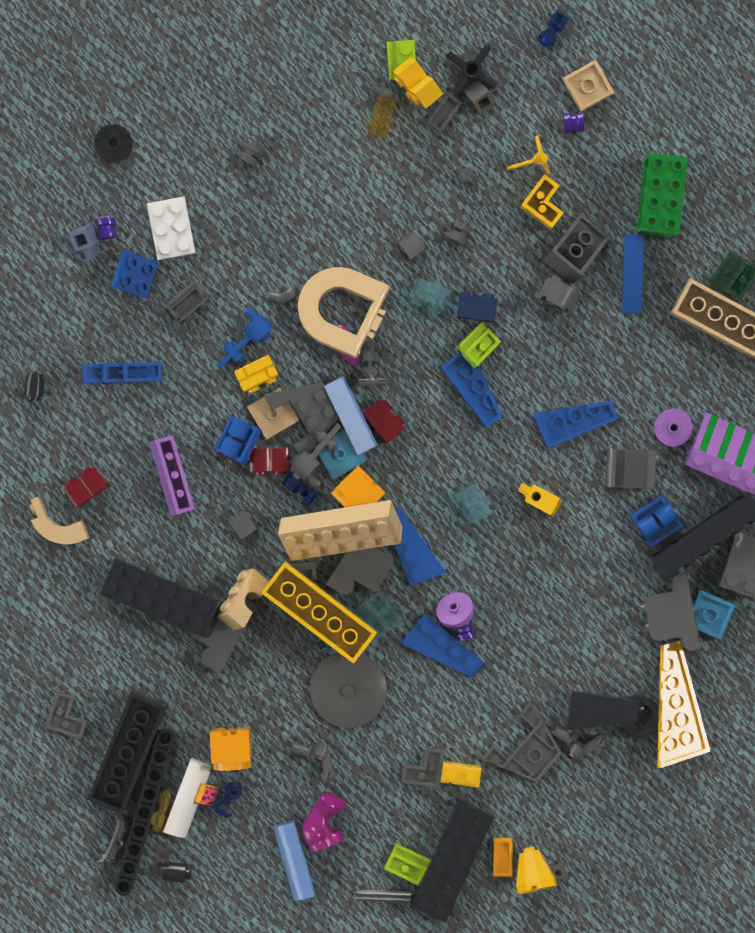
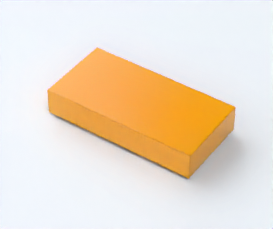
M493 838V877H512V838Z

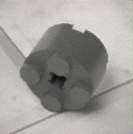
M552 275L551 278H546L536 301L539 302L541 300L543 301V307L559 315L562 312L567 313L566 317H570L581 296L579 293L580 288L573 284L567 285L563 283V280L555 275Z

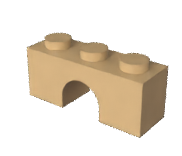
M254 568L244 570L238 575L237 583L230 589L229 597L220 607L221 611L217 617L233 631L244 628L253 613L246 607L245 597L250 600L261 598L263 595L261 592L269 583Z

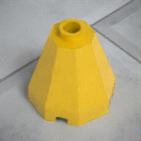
M534 847L523 849L524 853L519 854L516 883L518 894L556 887V878L540 850H535Z

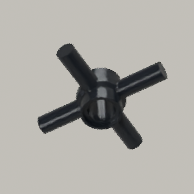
M484 45L475 60L464 61L451 51L447 54L446 58L461 67L463 76L452 91L456 96L460 95L469 81L477 79L492 90L496 87L497 83L482 73L480 65L491 50L489 46ZM469 66H474L477 69V73L470 75L466 69Z

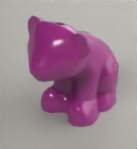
M325 791L319 797L302 826L304 841L310 847L312 853L341 842L344 837L340 829H333L330 826L329 818L345 808V801L331 792Z

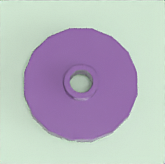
M680 409L663 411L658 415L654 423V432L657 439L666 446L676 447L683 445L692 434L693 425L691 419ZM672 424L677 426L676 431L670 429Z
M455 592L443 597L436 611L442 625L447 628L455 626L458 628L471 620L475 608L468 595Z

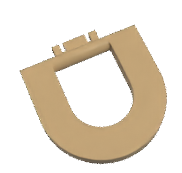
M334 267L320 271L312 276L301 290L298 300L301 324L308 335L317 342L352 358H356L366 337L373 339L375 336L374 333L369 331L377 332L383 320L382 317L377 315L384 316L386 313L385 310L380 308L390 286L349 268ZM341 289L372 302L357 335L334 326L321 317L319 303L326 293Z

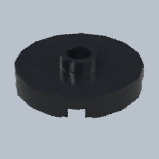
M118 124L106 125L96 134L94 141L95 149L103 160L109 163H118L124 161L130 155L133 149V140L131 134L124 127ZM111 141H117V146L111 147Z

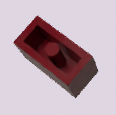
M379 399L363 415L388 443L405 429L403 426L405 422L399 415L394 416L390 411L393 408L387 400L382 401Z

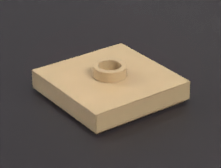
M596 60L562 78L580 112L614 94L612 87Z
M278 388L271 393L281 391V388ZM265 397L247 406L266 440L300 421L289 402L272 411Z

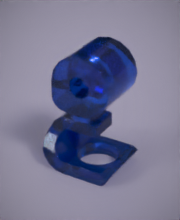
M556 10L548 22L550 27L540 33L537 41L552 49L556 41L557 32H562L570 18Z
M290 472L281 484L293 494L298 493L304 499L303 503L309 506L319 493L315 490H308L303 486L304 481L301 479L297 480L293 477L294 473Z
M233 781L226 786L224 790L225 798L219 797L214 801L213 809L216 813L225 818L232 816V813H228L219 807L221 804L230 806L231 800L241 796L243 790L240 783Z

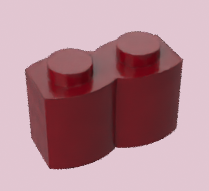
M253 448L250 454V472H255V475H266V471H274V475H285V471H290L289 448Z
M90 466L81 472L82 476L77 480L72 478L65 483L66 487L63 490L76 508L81 507L109 487L96 467L92 469Z

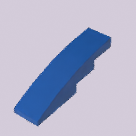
M624 234L622 313H641L644 234Z
M161 362L81 364L82 384L162 381Z

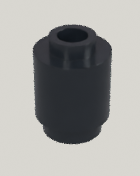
M28 373V378L26 377L24 390V396H28V400L39 401V397H43L45 384L43 374Z
M164 863L163 879L186 883L187 879L190 880L191 868H188V864Z

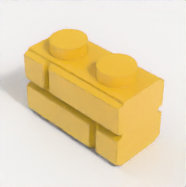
M269 355L234 371L244 393L248 391L249 394L260 389L259 386L264 383L268 386L276 382V377L279 376Z
M443 761L440 781L442 783L451 782L456 785L479 788L482 768L476 765Z

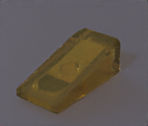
M378 95L367 130L368 134L386 139L396 100Z

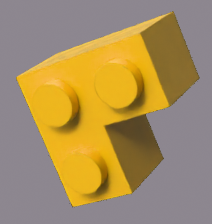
M411 57L393 71L396 76L394 79L401 88L404 86L407 90L406 96L417 106L421 105L427 108L444 94L435 81L427 76L418 62Z
M544 174L520 208L551 230L564 212L549 202L560 185Z

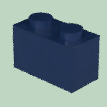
M464 291L463 294H459L456 317L495 322L498 299L494 298L493 294L483 293L482 296H475V292Z

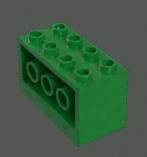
M649 153L644 158L636 234L674 239L679 235L688 157Z

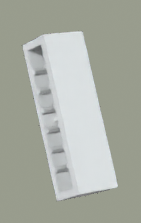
M191 758L163 830L164 833L186 838L199 804L195 801L201 783H207L212 765Z

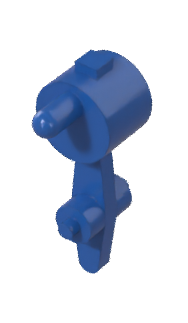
M250 307L245 308L244 312L252 320L242 330L247 336L237 346L232 341L230 343L226 341L223 344L225 346L223 350L227 355L217 364L220 369L230 359L235 363L238 361L243 363L245 355L240 350L250 340L256 345L260 341L264 343L271 336L269 333L273 328L270 325L271 321L267 317L263 318L260 314L257 315Z

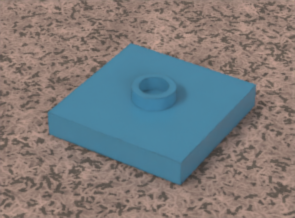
M345 429L333 437L337 442L336 446L338 448L336 451L333 449L328 451L324 447L319 453L333 480L366 462L362 453L357 455Z
M699 590L694 603L698 631L721 640L736 604Z

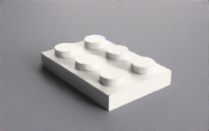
M185 197L147 203L157 260L195 254Z

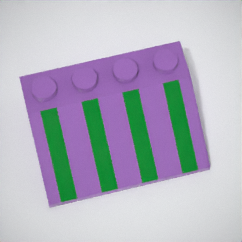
M706 412L683 465L755 496V433Z

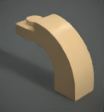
M41 498L31 499L30 509L33 515L37 514L38 517L31 520L38 533L44 538L58 544H74L90 538L83 520L69 526L57 525L48 517Z

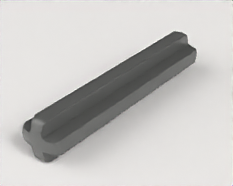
M356 890L355 900L410 903L412 893L409 891Z

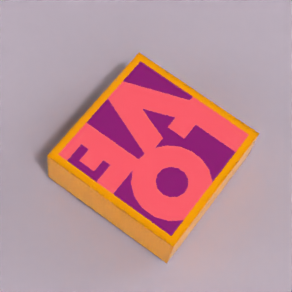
M201 783L195 801L199 804L213 806L219 787Z

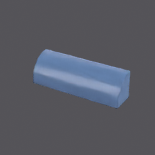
M343 376L325 385V390L357 455L378 446L345 377Z
M295 820L273 826L293 900L315 897V890Z

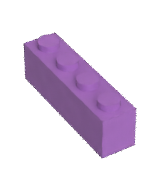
M173 435L149 442L170 516L194 510L195 508Z

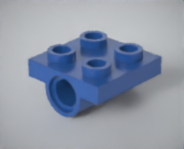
M123 250L111 287L147 299L158 262Z
M230 416L215 451L246 465L262 430Z
M662 494L630 515L650 547H653L683 527L677 514Z

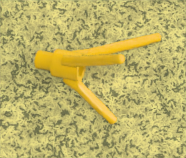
M535 136L538 153L534 155L533 159L508 166L507 170L535 163L537 165L542 164L546 173L550 174L547 165L548 156L542 150L539 136Z

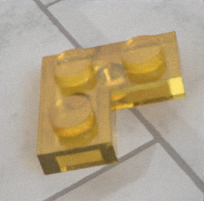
M165 788L164 792L160 791L157 803H161L160 808L155 810L151 819L154 831L160 832L163 828L173 792L172 789Z

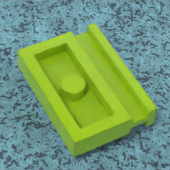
M415 40L387 41L389 81L396 78L393 71L411 57L416 60Z
M481 322L456 349H459L462 353L461 355L476 368L501 341Z
M395 843L384 869L419 886L431 860Z

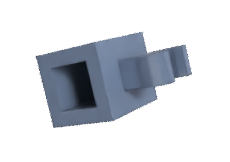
M93 223L75 228L69 233L75 252L84 250L87 261L93 260L98 256L96 249L93 247L99 242Z

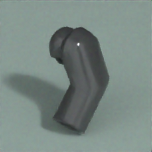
M288 287L281 294L270 291L267 300L285 305L294 300L296 290L293 287Z

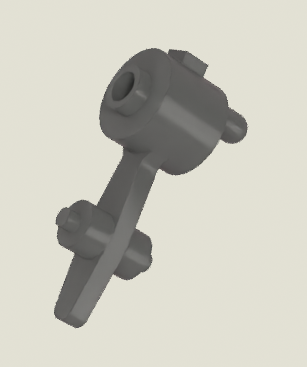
M337 423L328 434L323 430L321 432L316 431L315 435L317 437L315 440L320 444L311 455L304 451L301 455L297 454L291 461L293 465L290 468L294 473L293 477L297 480L301 478L304 482L307 480L314 487L320 486V481L312 475L320 464L315 458L324 447L328 451L332 449L336 451L338 448L336 446L337 442L333 437L342 427L340 424Z

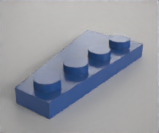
M460 352L442 365L440 369L484 427L488 428L502 417L493 394L490 392L480 364L474 368Z
M611 401L533 413L547 448L619 419Z
M401 508L396 509L403 528L401 544L394 545L410 586L446 573Z
M426 614L421 617L400 643L470 677L484 663Z

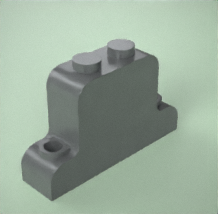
M688 572L681 573L670 580L672 591L651 594L645 599V604H642L643 615H647L648 623H645L646 632L656 641L681 638L683 648L689 651L700 650L701 642Z

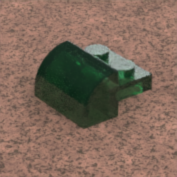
M730 250L709 280V283L725 293L729 298L740 302L755 282V264Z

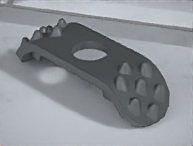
M118 813L116 815L115 833L106 854H103L102 859L97 861V865L111 867V865L118 862L131 830V822L125 814ZM118 839H121L120 846L118 848H115L114 845Z

